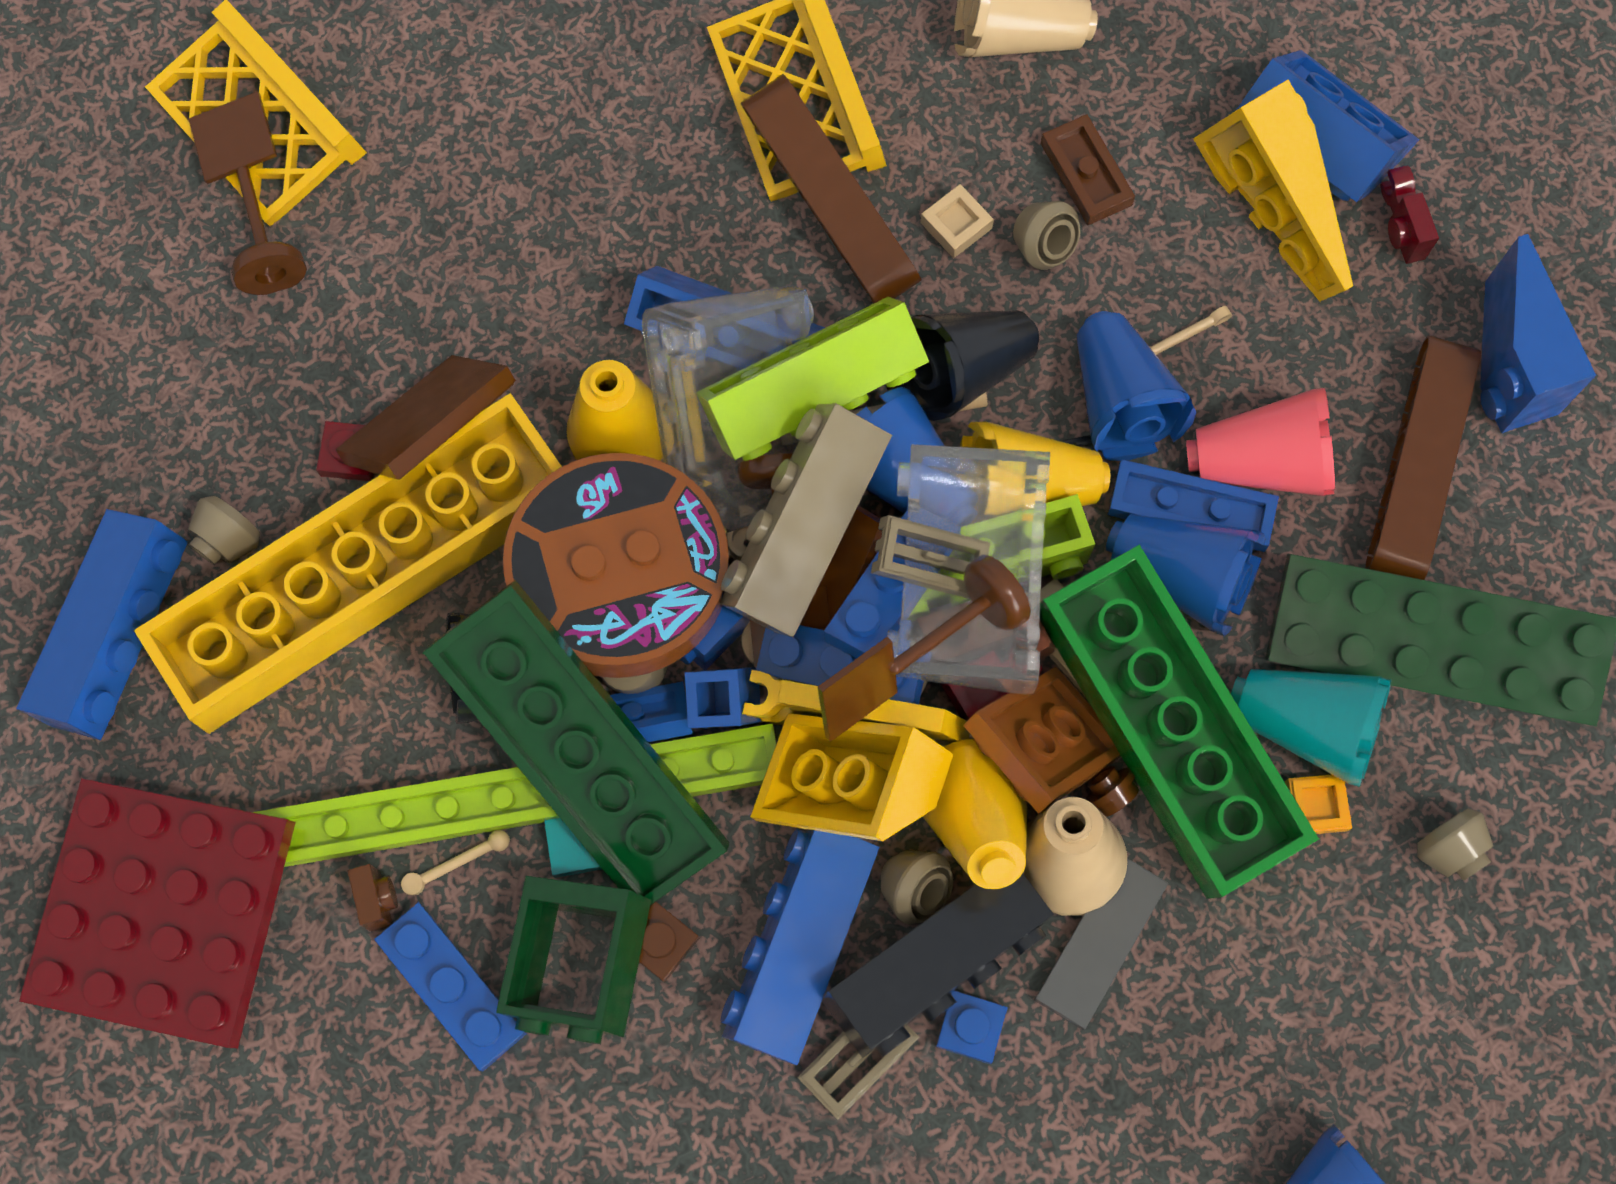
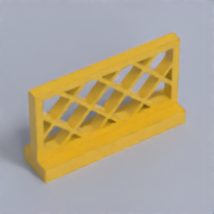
M224 0L212 11V14L218 21L148 83L145 88L194 142L189 120L182 112H189V118L236 100L239 78H258L260 80L259 93L267 120L269 112H289L291 114L289 134H271L274 145H287L285 168H263V162L248 168L262 219L271 226L285 216L345 160L352 165L367 152L228 0ZM224 40L230 47L228 67H207L208 53ZM240 60H242L247 65V67H240ZM180 79H193L191 101H171L164 92ZM205 79H227L224 101H203ZM270 93H272L278 101H270ZM301 126L308 134H300ZM299 145H319L327 153L312 168H297ZM237 173L225 177L242 196ZM262 179H284L283 194L267 208L259 199Z
M773 0L707 27L771 202L798 193V190L790 179L775 184L771 170L777 159L771 150L767 158H765L762 147L769 149L761 135L756 133L755 126L741 106V102L751 96L740 90V86L749 70L770 77L767 84L784 74L792 86L801 89L799 96L804 104H806L811 93L830 100L831 106L823 122L817 121L826 136L847 144L850 155L843 157L842 160L850 172L866 166L867 172L887 166L880 142L825 0ZM796 10L799 22L791 37L770 30L776 17ZM741 31L754 36L744 56L726 50L722 38ZM804 33L808 44L800 42ZM764 40L785 47L775 68L754 60ZM795 51L812 57L815 60L806 80L785 72ZM731 63L739 66L736 73H734ZM819 76H821L824 86L816 84ZM836 118L841 129L832 126Z

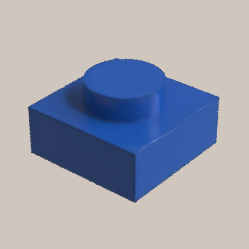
M953 991L951 995L957 1002L946 1010L936 1047L992 1064L1008 1007Z

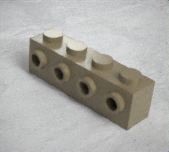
M836 403L818 404L815 410L810 409L804 415L797 428L796 438L800 441L791 459H785L773 476L771 489L775 491L766 509H761L756 513L747 529L746 539L750 542L741 560H735L723 577L721 590L724 591V594L719 604L775 633L794 637L892 435Z

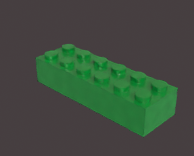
M1140 544L1046 597L1034 609V612L1127 767L1134 773L1136 782L1206 899L1224 897L1319 840Z

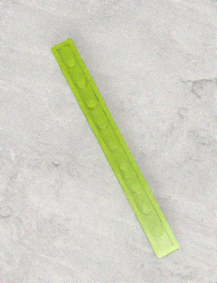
M772 723L650 745L691 796L695 797L762 785L776 747V739ZM518 767L253 812L296 822L284 867L543 823L544 820L560 818Z

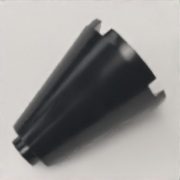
M1019 310L915 315L911 319L929 362L916 368V376L898 387L907 388L912 392L930 421L949 418L1035 357L1039 343L1038 328L1025 313Z

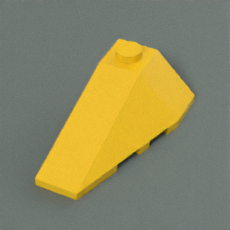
M1289 80L1284 81L1242 106L1193 138L1213 175L1229 194L1238 189L1254 208L1249 218L1256 227L1260 229L1264 226L1266 229L1273 231L1282 241L1279 245L1280 255L1319 302L1342 293L1353 286L1315 126L1307 113V107L1303 98L1295 92Z

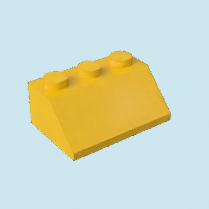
M788 713L750 817L759 822L884 841L936 808L954 754L914 727L864 721L857 722L833 741L829 742L825 738L822 717Z

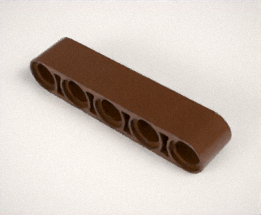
M784 74L741 102V106L859 283L866 293H869L873 303L886 297L895 299L922 281L909 257Z
M1430 335L1425 338L1415 364L1420 366V368H1414L1404 411L1409 414L1403 413L1392 456L1397 461L1391 460L1380 506L1385 507V509L1379 507L1368 554L1373 555V557L1367 556L1365 569L1425 580L1432 562L1481 359L1480 349Z

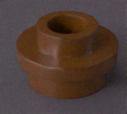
M1114 766L1104 769L1088 783L1087 787L1091 792L1086 797V800L1091 802L1106 817L1115 814L1128 805L1139 792V788L1133 782L1135 778L1134 773L1128 767L1118 771Z

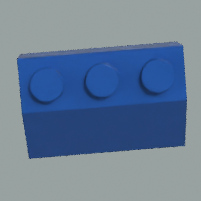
M1302 50L1272 58L1236 109L1238 110L1284 81L1289 80L1295 92L1303 98L1307 107V113L1314 123L1330 191L1345 201H1349L1351 198L1358 202L1369 196L1388 175V170L1393 169L1420 140Z

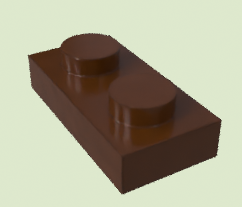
M1088 114L1042 134L1040 144L1087 226L1133 205L1135 195Z

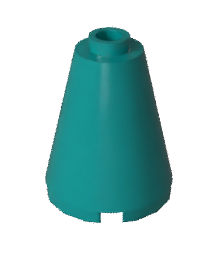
M1251 669L1247 679L1242 677L1236 678L1231 695L1254 732L1344 782L1360 787L1376 742L1382 716L1381 710L1382 708L1385 709L1392 680L1380 676Z

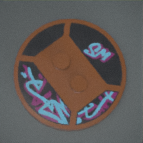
M608 453L585 457L562 466L546 476L527 494L515 512L507 531L503 553L506 586L516 580L594 676L610 678L634 677L660 670L676 662L695 648L708 634L723 605L719 604L724 594V591L721 590V583L729 568L728 542L725 529L715 506L706 493L692 479L673 466L650 457L629 453Z

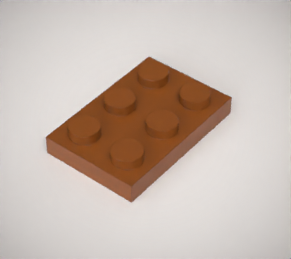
M1057 667L1052 668L978 710L963 725L975 739L980 751L996 763L1012 782L1016 793L1023 800L1030 803L1038 814L1121 757L1093 708Z

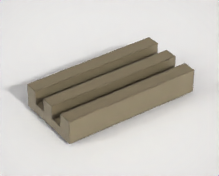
M890 515L880 518L879 530L883 531L881 539L876 541L875 551L879 552L878 560L872 564L871 574L970 599L964 580L893 562V556L963 575L966 566L970 562L896 543L897 534L973 554L974 560L983 554L989 555L990 542Z
M907 1025L905 1028L911 1037L885 1055L838 1103L830 1094L872 1053L870 1052L862 1058L859 1052L856 1051L821 1086L815 1077L850 1042L844 1031L797 1078L839 1120L919 1039V1036Z

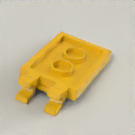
M751 670L749 681L766 686L768 696L760 705L744 703L742 714L760 718L763 722L775 725H784L788 713L822 717L818 686L780 680L767 673ZM888 699L860 720L864 722L911 726L929 738L949 742L969 739L970 735L963 726L967 720L945 709Z

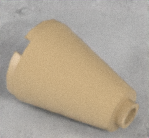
M958 0L954 31L964 29V45L955 44V50L959 56L964 57L1077 50L1083 46L1085 40H1092L1097 27V11L1092 10L1090 0Z
M1079 797L1060 799L1036 815L1027 824L1026 865L1023 874L1053 913L1061 916H1083L1087 912L1104 906L1117 893L1127 871L1125 843L1114 824L1091 802Z

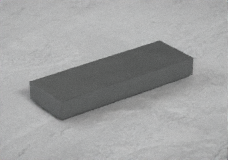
M1127 858V871L1121 887L1104 906L1087 912L1082 916L1034 1001L1081 1030H1085L1169 883Z

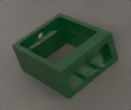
M526 876L496 1013L517 1019L515 1030L549 1036L552 1025L568 1028L566 1038L601 1045L603 1034L624 1037L651 900L628 889ZM558 910L615 918L595 1015L538 1006Z

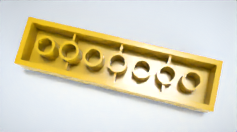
M509 393L481 411L400 480L379 475L139 626L134 632L188 719L210 734L505 544L511 520L524 498L540 481L562 466L512 394Z

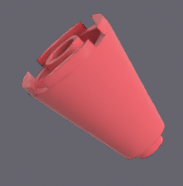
M1325 388L1312 389L1197 428V439L1186 440L1189 472L1200 471V478L1233 486L1317 496L1334 495L1333 446L1328 420H1326L1330 417Z

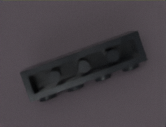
M1023 873L1013 884L1000 889H986L974 885L830 989L822 1002L862 1058L874 1049H877L881 1056L884 1057L911 1037L905 1027L923 1014L930 1023L957 1002L951 993L966 981H969L972 987L976 989L1000 971L1002 968L996 961L997 958L1012 947L1020 956L1042 940L1046 934L1041 929V926L1054 914Z

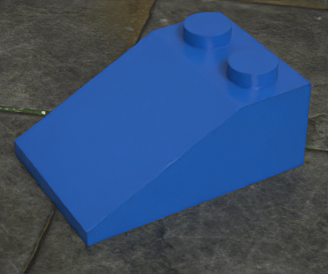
M1528 234L1519 236L1485 281L1480 379L1482 392L1480 400L1486 416L1491 420H1496L1501 433L1559 415L1596 376Z

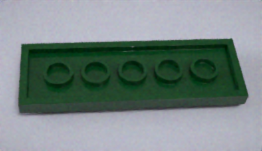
M1287 553L1265 660L1331 674L1380 676L1391 679V686L1597 727L1616 642V618Z
M516 580L432 642L423 651V654L618 888L631 890L651 900V904H653L728 851L730 842Z

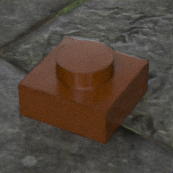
M371 864L347 870L360 926L372 932L392 925L390 910L398 908V901L390 876L382 877L381 872Z
M654 902L649 910L639 963L665 983L700 937L660 904Z

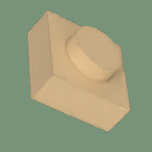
M959 184L921 213L920 223L955 258L989 232L993 227L994 219Z

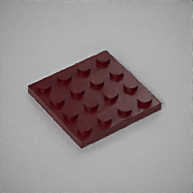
M81 778L19 1002L225 1048L238 1049L296 822Z

